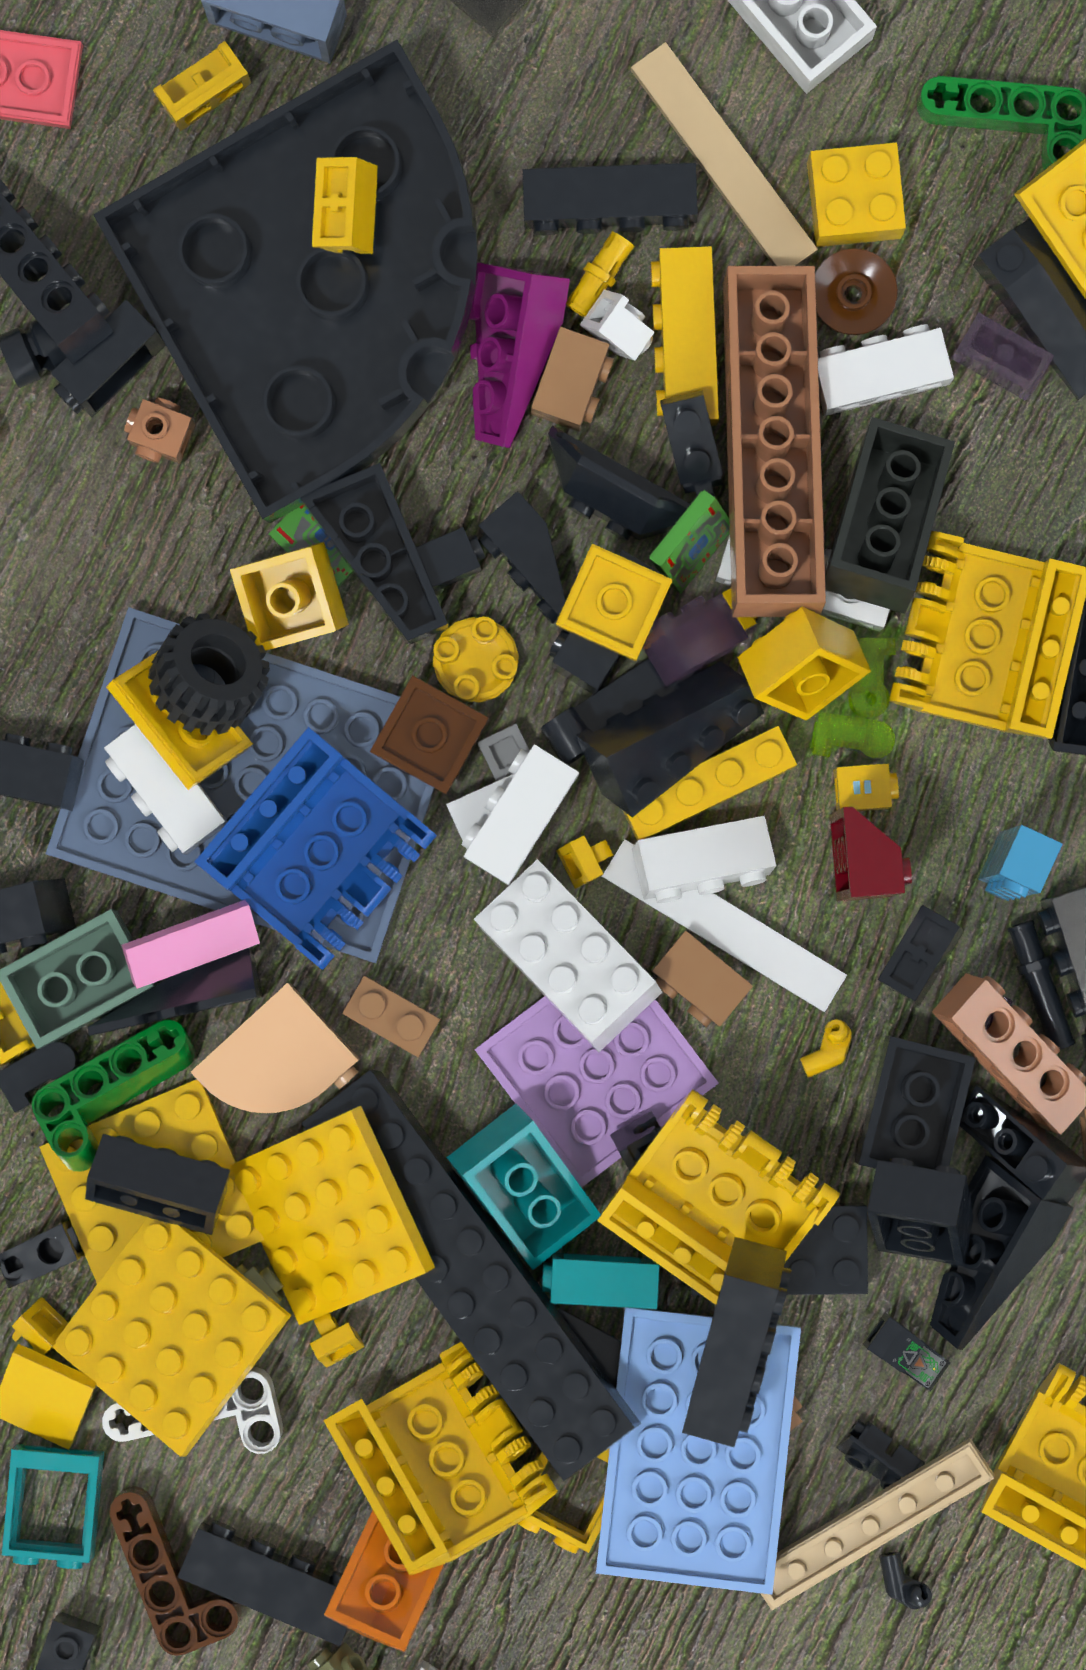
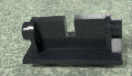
M858 1419L849 1430L851 1436L836 1447L845 1454V1460L852 1467L860 1471H868L879 1479L883 1489L925 1465L924 1461L902 1445H898L891 1456L885 1453L893 1439L870 1421L864 1423Z

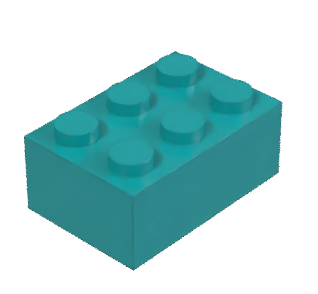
M514 1104L446 1157L515 1251L532 1270L585 1230L601 1215L535 1122L517 1104Z

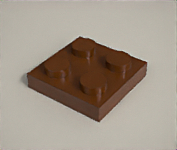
M412 675L370 753L447 795L489 718Z

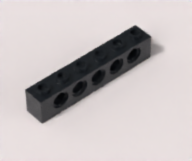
M0 179V276L69 361L74 364L114 332L103 318L110 311L94 291L88 296L82 292L80 288L86 282L70 263L64 267L58 263L57 259L62 256V253L46 234L40 239L34 234L33 231L39 227L23 206L15 211L10 203L16 198ZM70 303L65 309L61 310L66 304Z

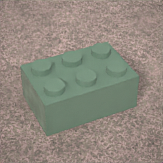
M110 909L0 969V982L36 1049H41L52 1042L61 1040L158 985L157 982L138 989L134 986L121 946L133 941V938L118 910Z

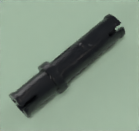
M1034 920L1025 921L1007 928L1020 962L1017 970L1019 975L1024 974L1045 1036L1061 1050L1076 1044V1041L1073 1039L1062 1002L1049 966L1052 964L1049 955L1045 956L1034 926Z

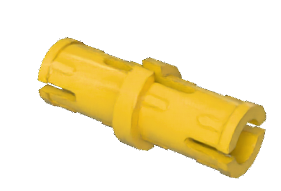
M611 231L592 263L587 262L583 270L585 273L567 299L566 306L585 318L603 290H606L607 287H613L616 282L614 279L615 275L635 246L623 236Z

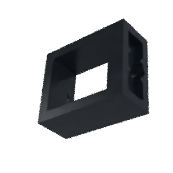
M127 300L105 319L114 331L74 364L66 358L51 372V375L59 383L54 388V391L76 414L80 413L83 409L91 417L97 414L166 346L157 330Z

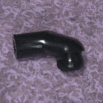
M896 1551L879 1555L887 1595L910 1609H920L928 1606L932 1600L931 1589L928 1585L904 1574L901 1553Z

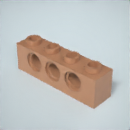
M966 973L935 1007L932 1013L976 1057L978 1062L1040 1127L1062 1135L1086 1107V1086L1084 1085L1086 1077L1072 1064H1064L1057 1056L1060 1052L1057 1045L1045 1035L1040 1034L1038 1036L1030 1027L1033 1021L1029 1015L1018 1006H1010L1003 998V995L1006 993L1005 990L989 976L980 978ZM992 1013V1024L990 1028L986 1030V1019ZM1020 1043L1019 1054L1013 1059V1050ZM1047 1072V1080L1040 1088L1041 1077Z

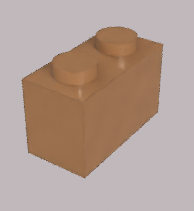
M560 327L531 407V415L580 432L584 421L592 423L600 399L593 397L598 381L607 382L614 362V358L607 356L610 344Z
M686 930L651 970V972L658 976L655 981L661 991L672 1000L677 994L681 995L691 1004L687 1012L706 1028L711 1022L720 1027L753 987V985Z
M368 976L362 978L342 1013L416 1057L421 1056L441 1021V1018Z

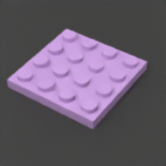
M545 996L474 1049L515 1104L535 1122L581 1187L621 1158L610 1134L651 1111L660 1127H662L692 1089L703 1096L718 1084V1081L656 1000L643 1010L600 1052L581 1035Z

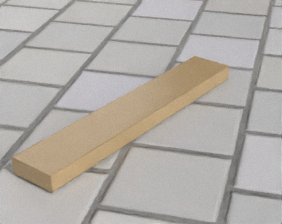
M666 42L631 66L633 75L773 266H799L817 253V247Z
M969 1438L777 1552L773 1594H760L770 1609L774 1610L994 1479L993 1471L972 1439Z

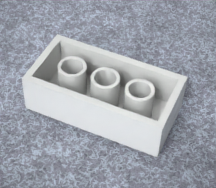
M728 0L806 94L873 39L877 28L876 24L855 0Z
M538 859L474 918L482 931L598 1052L663 993L656 981Z

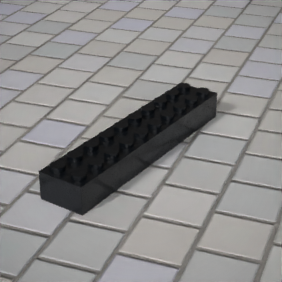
M369 1070L303 1121L302 1125L308 1130L358 1106L362 1107L435 1265L434 1269L415 1277V1279L559 1476L565 1481L629 1434L641 1422L554 1304L550 1303L548 1296L545 1292H542V1288L384 1074L378 1070Z

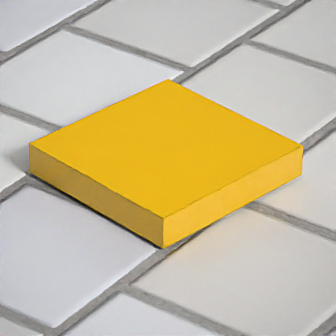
M591 544L556 622V626L637 661L673 579Z
M17 1344L0 1385V1419L69 1450L96 1387V1382L74 1368Z

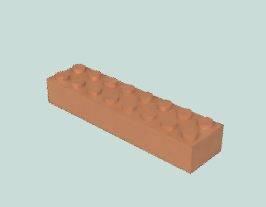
M728 266L723 282L732 617H786L791 612L797 611L800 607H805L821 615L826 603L815 266Z

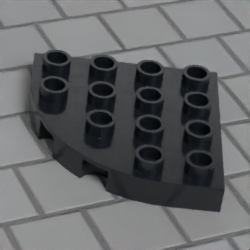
M398 40L391 42L93 214L260 516L268 523H272L302 506L301 499L332 482L363 470L398 442L423 414L441 388L458 354L469 322L476 288L478 262L477 227L470 187L460 156L443 120ZM357 157L378 166L373 254H360L350 250H343V253H334L312 247L317 158Z

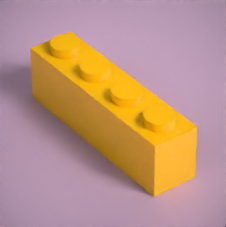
M712 246L660 248L659 261H651V287H660V304H652L653 330H661L662 347H654L655 373H663L664 390H656L657 416H663L660 400L703 390L711 426H717L719 410Z
M779 726L702 762L633 818L626 812L624 814L637 841L647 839L795 768L797 763Z

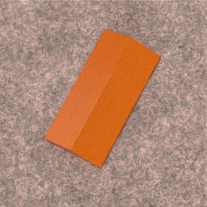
M372 1510L324 1616L369 1639L405 1652L445 1564L409 1575Z

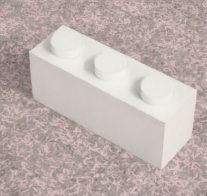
M928 324L919 325L904 330V337L888 341L886 335H879L861 341V348L846 351L845 346L840 345L820 351L821 358H818L819 398L824 416L950 385L954 376L942 329L930 330Z
M136 724L104 747L110 755V758L105 761L106 765L119 782L126 778L137 791L131 796L132 800L146 817L152 813L163 826L157 833L172 852L179 848L182 853L189 854L221 830L228 822L199 783L189 790L184 786Z
M535 744L530 752L524 749L520 750L508 770L515 776L506 790L500 786L496 788L485 806L487 810L491 811L489 817L482 827L474 823L461 844L468 849L464 855L465 859L508 886L579 775L578 771Z
M765 816L641 839L636 842L632 849L643 899L656 898L657 903L678 900L682 898L681 892L698 889L699 895L716 893L725 889L724 884L740 881L742 887L757 885L767 880L766 876L770 875L776 867Z

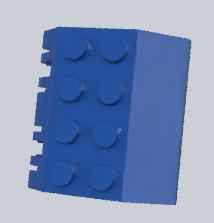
M308 727L194 862L225 889L231 891L240 900H245L253 911L294 944L295 948L315 965L324 970L335 955L322 943L327 940L339 951L346 944L337 932L328 928L331 922L339 914L341 920L348 926L358 930L364 922L350 911L352 907L355 906L364 915L369 917L392 890L388 884L379 878L382 872L385 873L396 884L402 878L399 869L392 863L385 861L386 857L396 847L398 852L407 860L415 862L420 854L407 842L412 839L423 849H426L437 835Z

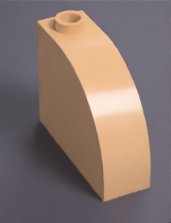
M286 983L197 1065L191 1073L211 1094L228 1105L249 1112L277 1113L295 1109L311 1102L322 1095L333 1084L340 1090L359 1073L354 1065L360 1058L293 985Z

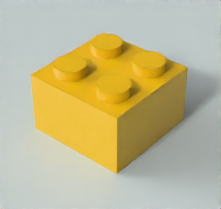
M897 142L810 151L807 169L816 247L902 238L906 229Z
M324 541L230 569L248 632H253L257 637L254 643L257 646L263 645L265 651L335 632L349 625Z
M800 607L797 611L788 614L783 622L765 636L756 639L751 647L737 657L755 699L806 721L871 672L853 630L805 607Z

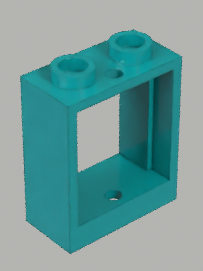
M555 1252L552 1256V1262L543 1263L542 1292H550V1303L657 1309L659 1264L649 1257Z
M17 1444L11 1449L2 1545L3 1556H13V1563L21 1565H38L39 1559L57 1560L56 1566L66 1569L83 1568V1563L91 1562L95 1557L104 1451L68 1450L59 1447ZM26 1468L88 1474L82 1544L20 1539Z

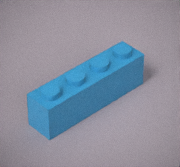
M1023 825L1001 831L995 840L978 880L987 883L986 892L1006 901H1009V899L1014 900L1015 898L1020 899V897L1026 898L1028 895L1041 893L1063 843Z

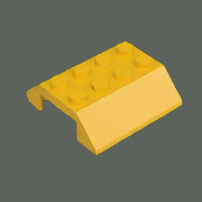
M931 531L926 551L941 556V558L925 555L922 566L930 571L943 574L941 585L937 586V584L927 581L917 583L915 592L931 598V600L913 598L905 635L918 639L921 643L903 640L901 651L923 658L920 671L908 666L896 668L895 677L910 682L911 685L894 682L889 701L918 712L1001 732L1052 739L1086 598V567L1051 558L1046 562L966 544L963 543V537Z
M692 1089L680 1102L630 1170L597 1221L716 1305L735 1237L787 1251L786 1262L813 1225L816 1224L818 1226L839 1198L840 1193L825 1182L818 1188H815L819 1178L813 1173H809L801 1182L791 1176L796 1161L787 1156L781 1163L778 1162L782 1152L752 1130L744 1137L740 1135L745 1125L738 1120L726 1130L716 1123L720 1118L722 1109L713 1104L706 1111L703 1108L707 1104L708 1099Z
M462 1342L440 1353V1364L372 1403L365 1405L361 1398L323 1420L409 1575L457 1559L529 1517L558 1491L549 1474L539 1476L545 1469L540 1460L525 1464L520 1471L515 1473L511 1463L531 1447V1443L527 1436L516 1439L523 1430L503 1398L496 1400L500 1394L493 1384L482 1388L475 1396H471L468 1388L485 1373L477 1362L474 1363L475 1359Z
M1058 1363L1037 1389L993 1472L994 1479L990 1481L980 1511L1086 1570V1406L1079 1403L1086 1395V1377L1080 1375L1071 1386L1076 1372Z

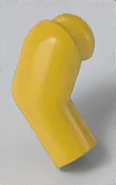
M839 1019L829 1021L824 1029L825 1032L820 1050L799 1058L808 1078L838 1066L845 1061L852 1040V1033L844 1021Z

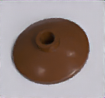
M845 249L832 254L821 263L815 273L816 314L829 328L842 334L862 335L876 330L890 317L897 301V282L890 266L878 255L863 249ZM849 288H856L861 294L860 300L850 302L845 297V291Z

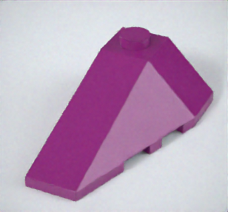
M477 262L476 288L469 319L475 320L476 343L470 345L471 359L477 360L478 382L472 389L475 440L506 448L511 447L559 329L562 326L570 279Z

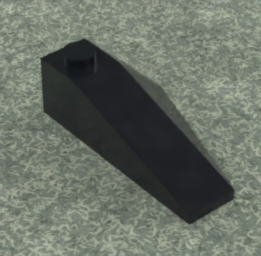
M1030 218L1013 228L980 253L973 266L1076 399L1079 400L1086 395V299Z
M253 947L171 976L88 1026L89 1036L262 998L263 992Z
M985 1155L968 1185L974 1219L964 1266L951 1264L950 1272L943 1274L930 1326L959 1350H963L1050 1249L1073 1210V1207L1065 1202L1042 1200L1000 1161Z

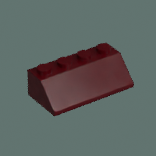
M843 807L829 815L836 902L888 898L904 894L905 885L912 883L910 858H902L901 847L854 807Z

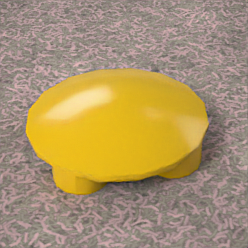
M471 617L457 621L446 629L434 644L433 667L437 680L449 694L462 701L481 703L494 699L510 687L517 674L519 654L515 641L503 626L497 624L489 617Z

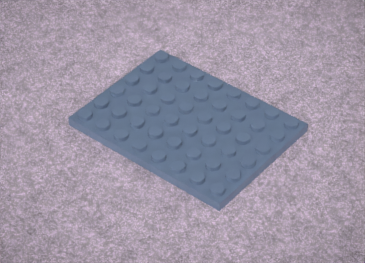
M128 607L78 758L84 760L74 808L73 811L60 809L46 855L213 910H218L242 900L231 891L225 889L194 861L221 830L189 854L182 853L179 848L172 852L157 833L163 826L152 813L146 817L132 800L131 796L137 791L126 778L119 782L105 763L110 758V755L104 747L135 725L106 686L122 673L159 651L172 628L176 624L180 625ZM266 653L262 660L269 662L270 671L266 675L269 678L267 686L248 716L239 725L253 745L243 754L199 783L225 819L229 821L309 727L423 823L435 788L370 753L400 696ZM193 664L195 670L205 680L214 684L225 685L221 676L212 668L202 664ZM410 839L407 844L415 849L416 842ZM396 847L386 857L385 861L392 863L398 868L402 878L396 884L385 873L382 872L379 878L388 884L392 890L369 917L364 915L355 906L352 907L350 911L364 922L359 929L348 926L341 920L339 914L328 926L329 929L337 932L346 943L340 952L377 964L411 861L401 855ZM250 908L255 924L276 930ZM327 940L322 943L325 947L337 950Z

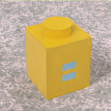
M889 763L836 767L833 770L836 811L843 807H854L857 811L889 809L892 807V799L899 798L897 773L889 772Z

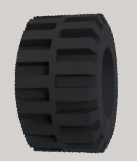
M208 613L198 614L196 619L189 616L183 619L180 625L176 624L152 661L153 664L149 669L148 678L153 680L149 689L151 695L159 696L155 703L159 710L166 709L170 713L167 718L174 724L177 720L184 724L183 729L192 732L194 728L200 729L201 735H210L214 729L218 734L228 732L231 726L233 728L239 726L263 694L262 692L269 680L266 677L270 671L269 662L262 660L266 655V651L263 645L257 646L254 643L257 637L252 631L244 632L241 629L243 624L236 620L233 624L226 621V616L220 614L211 619ZM193 664H202L212 668L221 676L225 685H218L205 680L198 674Z

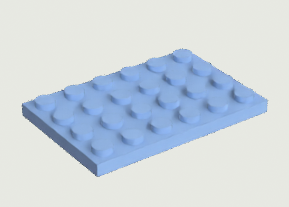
M625 1308L616 1390L641 1424L609 1449L596 1574L772 1595L801 1327L777 1324L772 1349L767 1357L760 1391L756 1396L748 1433L739 1431L735 1447H730L682 1433L713 1317L643 1308Z

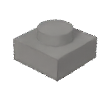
M517 724L477 742L496 781L513 774L508 770L521 749L530 752Z

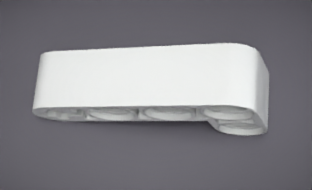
M253 1367L244 1379H258L264 1388L263 1396L257 1400L246 1398L241 1392L240 1384L214 1420L236 1415L244 1446L250 1452L265 1454L272 1451L279 1443L283 1434V1423L270 1375L261 1368ZM114 1402L105 1411L102 1418L105 1433L111 1439L118 1442L154 1435L137 1419L128 1426V1430H125L123 1423L116 1424L114 1418L120 1414L121 1409L124 1410L125 1415H131L117 1402ZM256 1421L268 1422L274 1431L273 1439L263 1443L256 1441L251 1434V1425Z

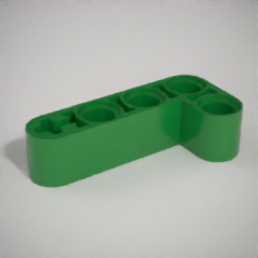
M937 76L929 79L924 84L917 100V112L924 121L930 124L1043 134L1041 162L1044 170L1057 161L1053 155V148L1064 146L1071 150L1086 138V96L1075 88ZM934 93L941 94V101L945 102L942 108L935 107V100L931 99ZM958 94H962L963 98L960 103L959 111H957L956 107L958 105V101H956ZM975 96H983L991 103L992 110L987 113L977 112L971 106L970 99ZM1017 100L1030 102L1034 108V114L1029 117L1020 116L1016 113L1013 102ZM1064 103L1071 105L1077 112V118L1071 121L1062 119L1057 113L1056 106Z
M174 1020L158 1022L36 1092L32 1100L33 1113L52 1150L68 1169L82 1172L90 1169L98 1149V1143L88 1125L90 1122L185 1070L192 1064L196 1049L180 1023ZM174 1042L176 1046L169 1049L168 1045ZM154 1053L156 1059L152 1060L149 1055ZM141 1061L139 1069L133 1073H125L131 1063ZM103 1083L99 1092L87 1095L91 1086ZM64 1104L60 1114L49 1117L50 1111L55 1106ZM83 1140L78 1150L71 1153L67 1152L69 1145L73 1141Z

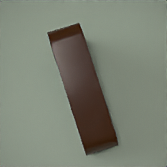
M133 1486L122 1490L111 1504L110 1518L162 1649L170 1655H185L233 1634L241 1619V1605L218 1594L192 1602L185 1581L178 1578L180 1568L152 1497L141 1487ZM127 1499H129L132 1505L140 1504L142 1507L136 1515L140 1528L146 1523L150 1525V1527L139 1530L133 1536L130 1535V1532L137 1526L134 1516L131 1513L124 1514L122 1512V1508L127 1504ZM145 1539L153 1541L159 1550L158 1557L154 1560H145L140 1557L137 1552V1543ZM157 1581L170 1583L174 1588L175 1597L170 1601L159 1600L153 1593V1584ZM214 1606L226 1607L232 1615V1622L224 1626L216 1625L210 1619L209 1610ZM175 1622L184 1623L190 1629L191 1638L185 1642L175 1641L169 1634V1625Z

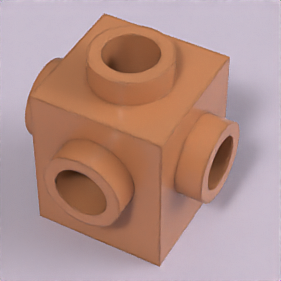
M156 397L155 402L152 403L143 399L139 409L132 408L124 431L129 433L127 439L129 443L136 447L135 455L154 463H159L162 457L181 464L196 425L192 417L179 413L181 406L169 400ZM163 426L160 433L152 434L156 427Z

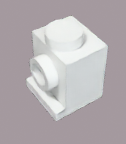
M603 290L580 326L597 340L610 344L609 349L614 354L635 361L639 355L643 354L650 347L653 340L652 335L655 332L642 322L645 319V315L634 306L628 304L629 299L624 295Z

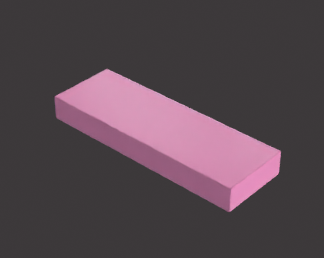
M243 900L121 946L132 982L138 989L260 944L250 906Z

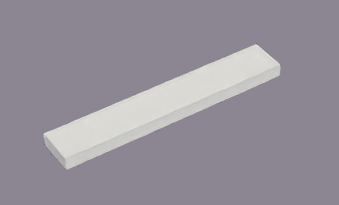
M624 839L602 875L603 878L819 1010L826 1011L847 976L845 973L714 893L699 895L698 889L681 892L682 898L667 903H657L656 898L644 900L632 852L635 845Z

